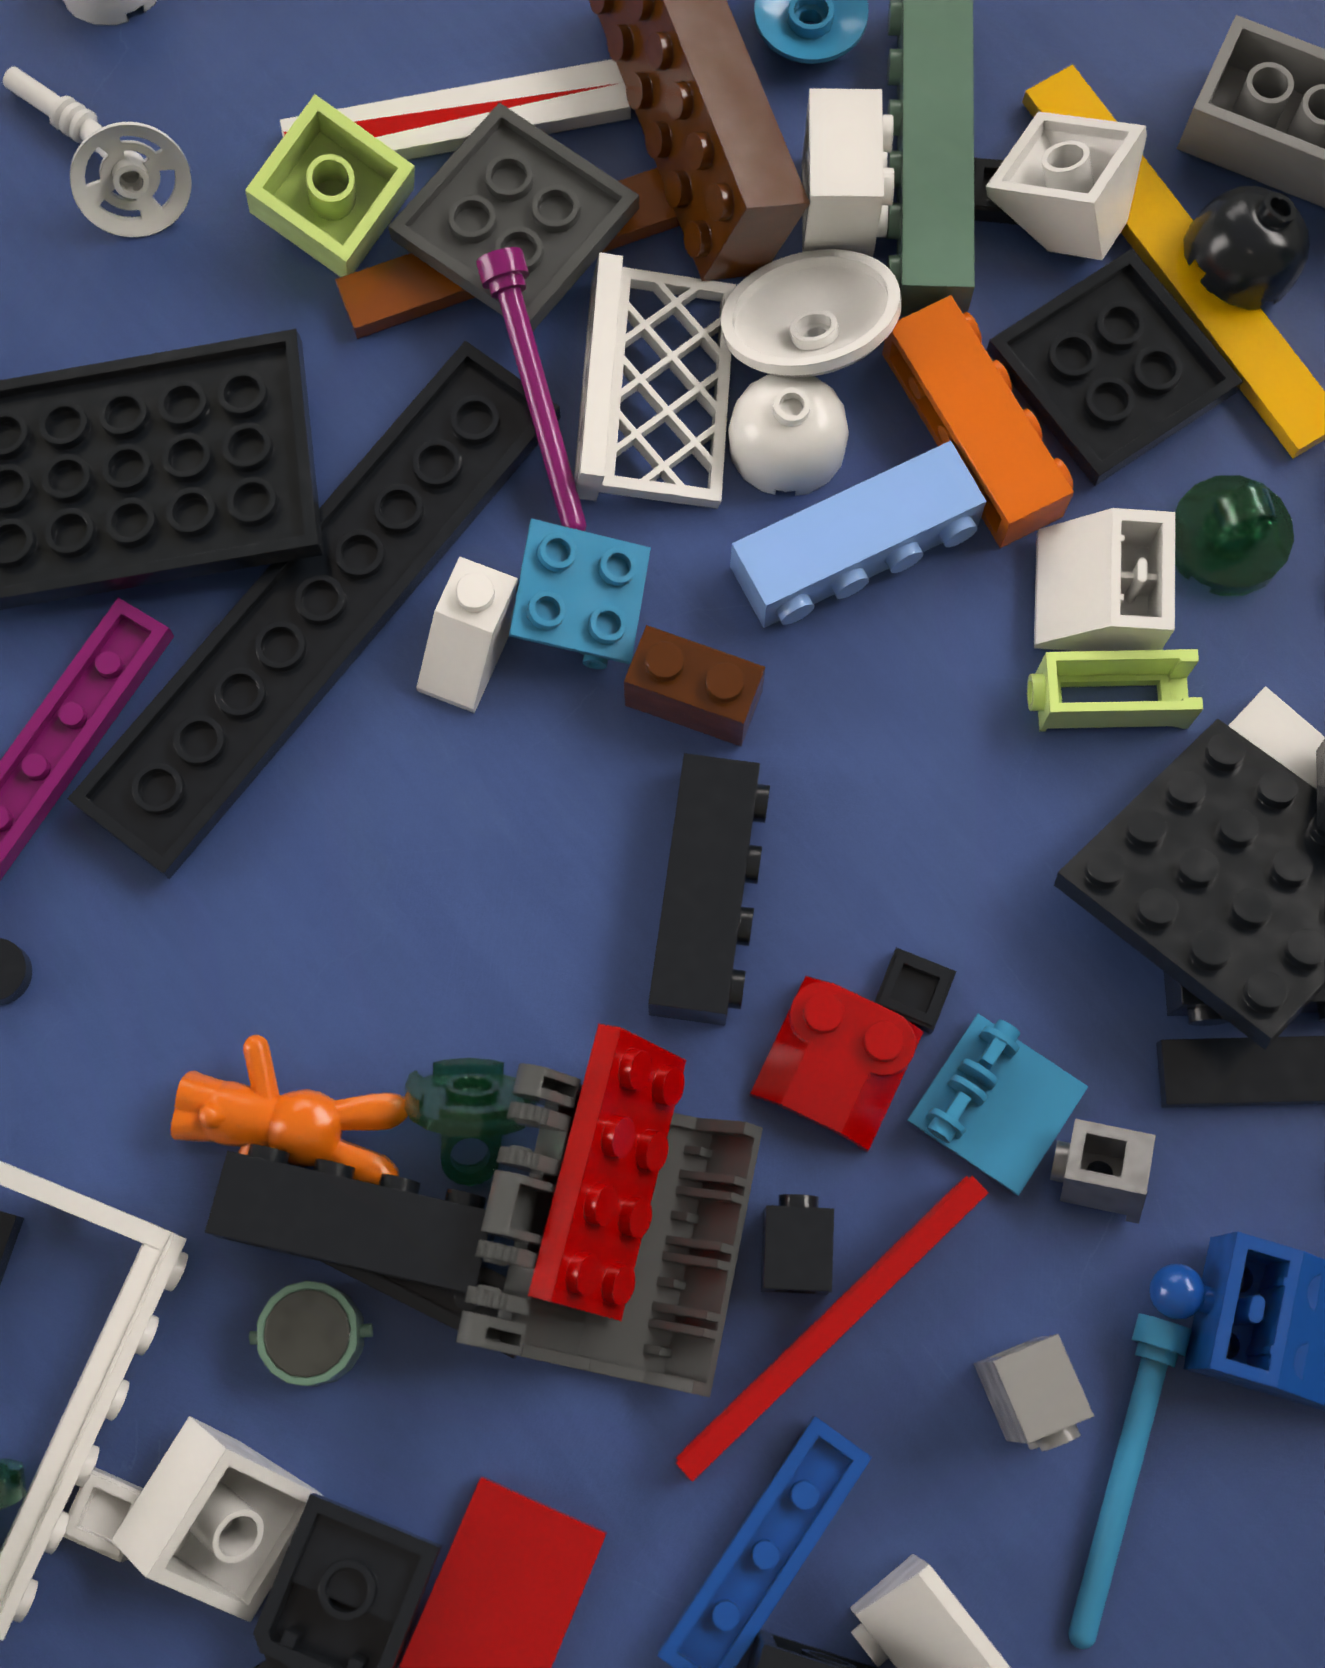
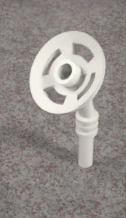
M10 67L5 72L3 85L7 89L46 114L54 128L60 130L66 136H70L75 142L81 143L71 162L70 185L78 208L89 221L100 229L114 235L143 237L166 229L180 217L190 198L192 186L191 173L184 153L168 135L155 127L137 122H119L102 127L97 122V115L81 103H78L71 96L60 97L17 67ZM120 137H141L155 143L161 149L155 151L142 142L134 140L121 141ZM96 151L103 157L99 170L100 179L86 184V165L92 153ZM139 153L144 154L147 158L144 159ZM160 170H175L173 191L168 200L161 206L153 197L160 184ZM115 189L121 196L115 194L112 191ZM106 200L111 205L120 209L140 210L141 216L124 217L116 215L101 207L100 204Z

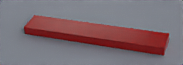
M965 1176L676 1456L677 1460L675 1463L693 1482L989 1192L973 1176Z

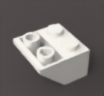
M1111 508L1038 529L1036 535L1034 649L1066 651L1163 649L1175 630V512Z

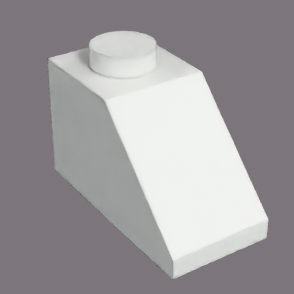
M459 556L434 611L416 687L418 692L475 713L509 637L518 578Z

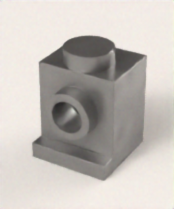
M1075 1119L1071 1143L1057 1141L1050 1180L1063 1182L1060 1201L1126 1215V1221L1139 1224L1147 1195L1156 1135Z

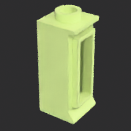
M1198 649L1046 652L1036 673L1029 674L1027 703L1029 711H1038L1039 732H1045L1047 729L1173 726L1188 729L1203 710L1202 697H1189L1187 677L1199 662ZM1157 685L1158 701L1062 703L1061 687Z

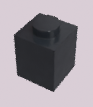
M782 1194L779 1195L778 1206L766 1205L763 1211L761 1292L828 1295L832 1292L834 1208H818V1196Z

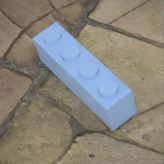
M949 441L732 543L730 568L763 628L778 621H781L783 625L792 624L807 616L814 609V604L832 595H835L837 599L849 597L863 589L868 584L869 578L887 569H890L891 573L906 570L923 557V552L942 543L945 547H953L964 542L977 531V526L987 501L952 441Z

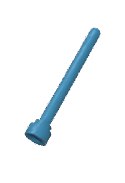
M1138 1313L1131 1339L1138 1343L1135 1356L1140 1357L1141 1360L1068 1631L1070 1642L1078 1649H1088L1096 1641L1167 1368H1175L1178 1356L1185 1357L1192 1332L1191 1329L1182 1325Z

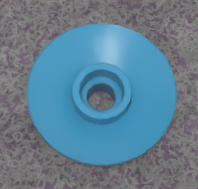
M755 0L754 5L755 25L760 37L768 47L784 58L809 64L832 61L852 50L865 32L869 13L867 0ZM811 21L816 24H806L804 22Z

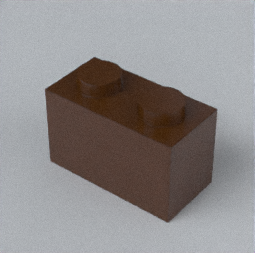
M646 625L624 679L625 706L742 747L763 691L766 667Z

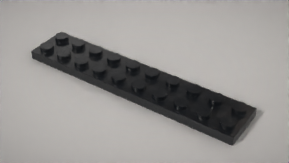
M464 341L319 508L324 555L271 564L67 799L161 874L170 879L539 444L521 379L473 345ZM553 402L556 417L559 420L561 418L560 407Z

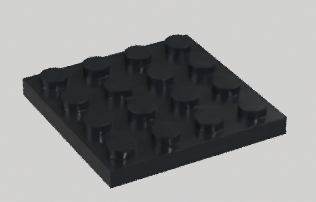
M1219 719L1211 724L1057 873L1054 883L1055 887L1264 1050L1273 1043L1325 987V832L1317 829V789Z

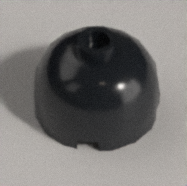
M1239 186L1214 198L1194 219L1183 238L1184 256L1188 265L1190 266L1196 259L1199 267L1206 273L1200 281L1201 284L1210 293L1226 303L1247 310L1260 309L1268 301H1273V305L1281 301L1300 276L1308 259L1310 247L1308 228L1294 203L1281 193L1258 186Z

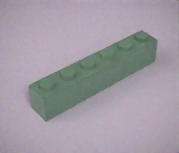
M890 0L887 34L888 36H897V49H889L887 85L897 86V99H889L887 115H893V136H897V151L892 150L888 152L887 168H894V187H897V202H893L892 206H888L886 239H896V255H888L886 266L895 275L899 284L902 303L900 315H910L952 295L958 307L964 313L969 310L975 288L973 0Z

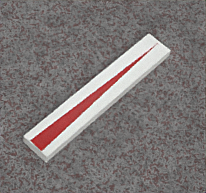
M612 59L337 109L406 160L456 151L499 102L546 134L631 119V107L626 96V86L617 63ZM298 116L280 119L283 137Z

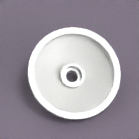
M824 249L789 255L757 269L743 279L730 293L721 313V329L724 341L735 358L745 365L767 374L798 378L838 371L866 357L893 331L902 308L900 288L895 275L886 265L862 253L840 249Z

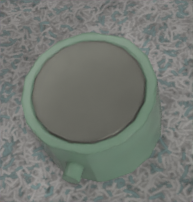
M303 1281L284 1287L269 1299L258 1317L257 1331L249 1332L250 1345H257L260 1358L273 1375L289 1384L317 1387L336 1382L354 1367L363 1352L364 1338L373 1337V1324H364L362 1312L349 1295L326 1283Z

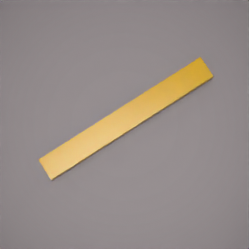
M1073 64L1026 90L1022 101L1033 118L1037 112H1046L1117 122ZM1142 155L1128 222L1122 229L1121 234L1242 379L1243 383L1239 389L1292 459L1296 458L1325 440L1324 389L1261 308L1247 310L1230 305L1210 293L1201 284L1200 281L1206 273L1199 267L1196 259L1189 266L1184 256L1183 238L1193 219Z

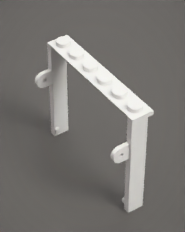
M0 1160V1185L142 1243L1 1547L0 1640L3 1641L12 1620L21 1623L33 1603L38 1587V1581L32 1579L43 1553L53 1554L64 1535L69 1519V1513L63 1511L74 1485L83 1487L93 1472L99 1455V1447L93 1445L104 1420L113 1421L120 1412L129 1390V1381L123 1379L134 1354L142 1356L149 1348L159 1323V1317L153 1315L164 1289L171 1292L177 1286L185 1270L188 1254L182 1252L187 1240L186 1238Z

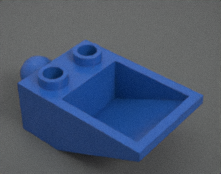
M1237 1231L1210 1237L1202 1278L1195 1270L1183 1264L1166 1265L1154 1274L1150 1282L1149 1294L1155 1308L1164 1316L1172 1319H1186L1194 1315L1192 1332L1183 1367L1184 1370L1325 1411V1259L1303 1250ZM1242 1276H1244V1286L1240 1290ZM1229 1341H1230V1343H1231V1350H1230V1353H1229L1228 1356H1227V1351H1228V1346H1229Z

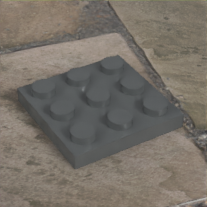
M499 102L391 222L388 229L391 240L502 316L499 299L492 298L490 290L482 287L476 260L484 254L507 247L521 248L529 271V276L525 279L527 288L522 292L532 331H534L599 256V252H602L638 211L639 195Z

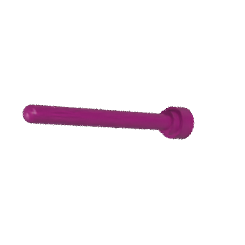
M519 247L497 249L484 254L476 260L481 284L484 289L490 290L492 298L499 299L561 525L585 531L586 520L522 292L527 288L525 279L529 276L524 253Z

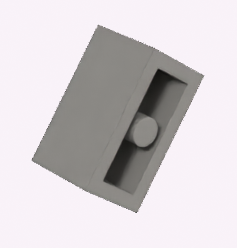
M1059 1334L1033 1338L973 1363L1006 1441L1025 1443L1028 1445L1029 1450L1039 1447L1041 1451L1050 1450L1080 1437L1081 1435L1076 1424L1094 1417Z

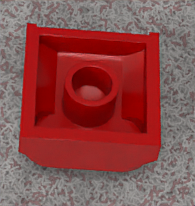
M805 976L749 1096L778 1105L846 1138L860 1149L868 1152L924 1031L900 1014L837 984Z

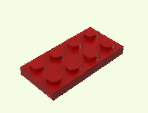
M598 1024L528 1292L529 1297L622 1321L625 1305L630 1300L635 1288L636 1278L634 1269L642 1237L648 1231L651 1223V1201L659 1170L667 1159L669 1148L667 1136L675 1105L680 1101L684 1091L685 1078L683 1072L686 1064L685 1059L622 1027Z

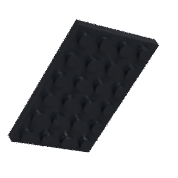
M297 329L0 380V610L324 555L303 345Z

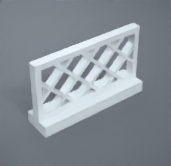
M599 252L591 281L574 481L579 499L596 501L599 493L718 509L722 500L731 352L724 341L721 329V313L726 299L734 290L736 284L712 280L702 281L699 278L622 267L623 256ZM630 288L653 291L665 307L645 320L629 302ZM695 298L720 301L719 318L704 329L684 307ZM671 315H674L692 336L691 339L674 351L653 330V328ZM628 320L634 329L626 334ZM716 333H718V344L711 338ZM641 337L662 359L642 374L625 357V348ZM698 346H701L716 363V371L702 382H699L680 361V359ZM668 368L689 390L669 406L649 384L651 380ZM624 375L630 381V383H628L626 386L622 388V380ZM715 385L713 398L707 391ZM636 391L643 396L657 413V415L638 429L620 411L621 402ZM695 399L712 417V426L698 437H695L676 415V413ZM664 422L685 445L665 461L644 438ZM618 429L625 435V438L617 443ZM711 440L709 453L703 445ZM631 446H634L653 468L652 471L641 479L615 476L616 457ZM693 454L708 471L707 488L684 485L671 469ZM661 477L664 482H658L656 480Z

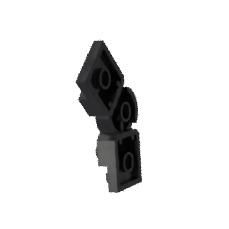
M317 1493L310 1494L253 1632L259 1651L264 1654L266 1659L254 1668H397L418 1615L417 1609L442 1545Z

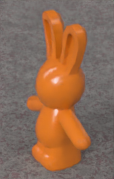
M261 1035L249 1036L243 1044V1053L251 1086L235 1081L217 1079L196 1070L185 1073L179 1082L170 1129L171 1137L174 1140L213 1142L224 1146L240 1147L237 1153L248 1155L250 1144L266 1146L290 1153L288 1160L290 1165L310 1167L314 1166L316 1159L337 1162L355 1168L354 1180L379 1185L381 1174L399 1177V1169L386 1155L342 1139L343 1130H387L400 1125L406 1120L411 1109L409 1101L402 1095L384 1092L335 1100L319 1091L310 1089L296 1090L280 1095L268 1041Z

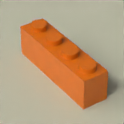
M952 295L898 320L893 331L885 339L882 355L936 444L940 446L952 441L987 501L981 518L999 547L1002 548L1062 518L1074 494L1073 480L1065 463L1059 458L1053 459L1043 443L1042 430L1035 415L1027 408L1023 410L1013 395L1011 380L1003 364L998 360L992 361L983 347L981 332L977 322L970 313H962Z

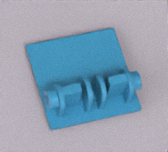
M531 518L509 637L578 652L584 655L583 665L592 669L607 668L608 660L631 664L651 547Z
M978 1013L907 1121L1019 1196L1089 1086L1019 1041L1018 1038L1021 1033L1010 1023L998 1019L996 1024Z

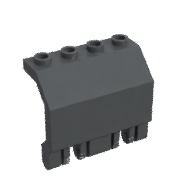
M520 1063L512 1094L544 1105V1108L522 1102H510L507 1118L522 1126L538 1128L539 1133L534 1152L529 1148L516 1145L500 1147L497 1162L529 1172V1176L501 1170L494 1171L481 1232L513 1240L514 1245L508 1246L479 1240L475 1255L483 1258L487 1263L501 1266L509 1265L504 1290L502 1293L501 1289L485 1285H478L477 1287L468 1286L465 1299L467 1303L499 1310L498 1317L463 1311L456 1342L710 1397L763 1128L746 1121L697 1118L673 1113L667 1136L669 1145L668 1155L665 1164L658 1173L651 1201L652 1219L648 1231L642 1237L634 1269L636 1281L633 1294L625 1305L622 1321L598 1316L528 1296L582 1085L579 1078L550 1068Z

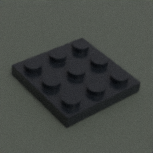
M1133 249L1125 252L991 338L986 350L993 360H998L1003 364L1009 374L1011 383L1094 486L1236 394L1243 383L1242 379Z

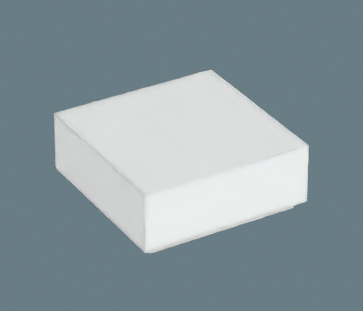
M94 1467L86 1484L79 1488L68 1512L69 1519L63 1537L118 1562L126 1561L127 1557L111 1539L144 1488Z

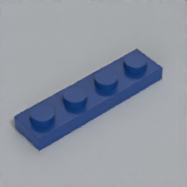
M813 1416L657 1652V1656L673 1668H736L872 1459V1456L822 1420Z

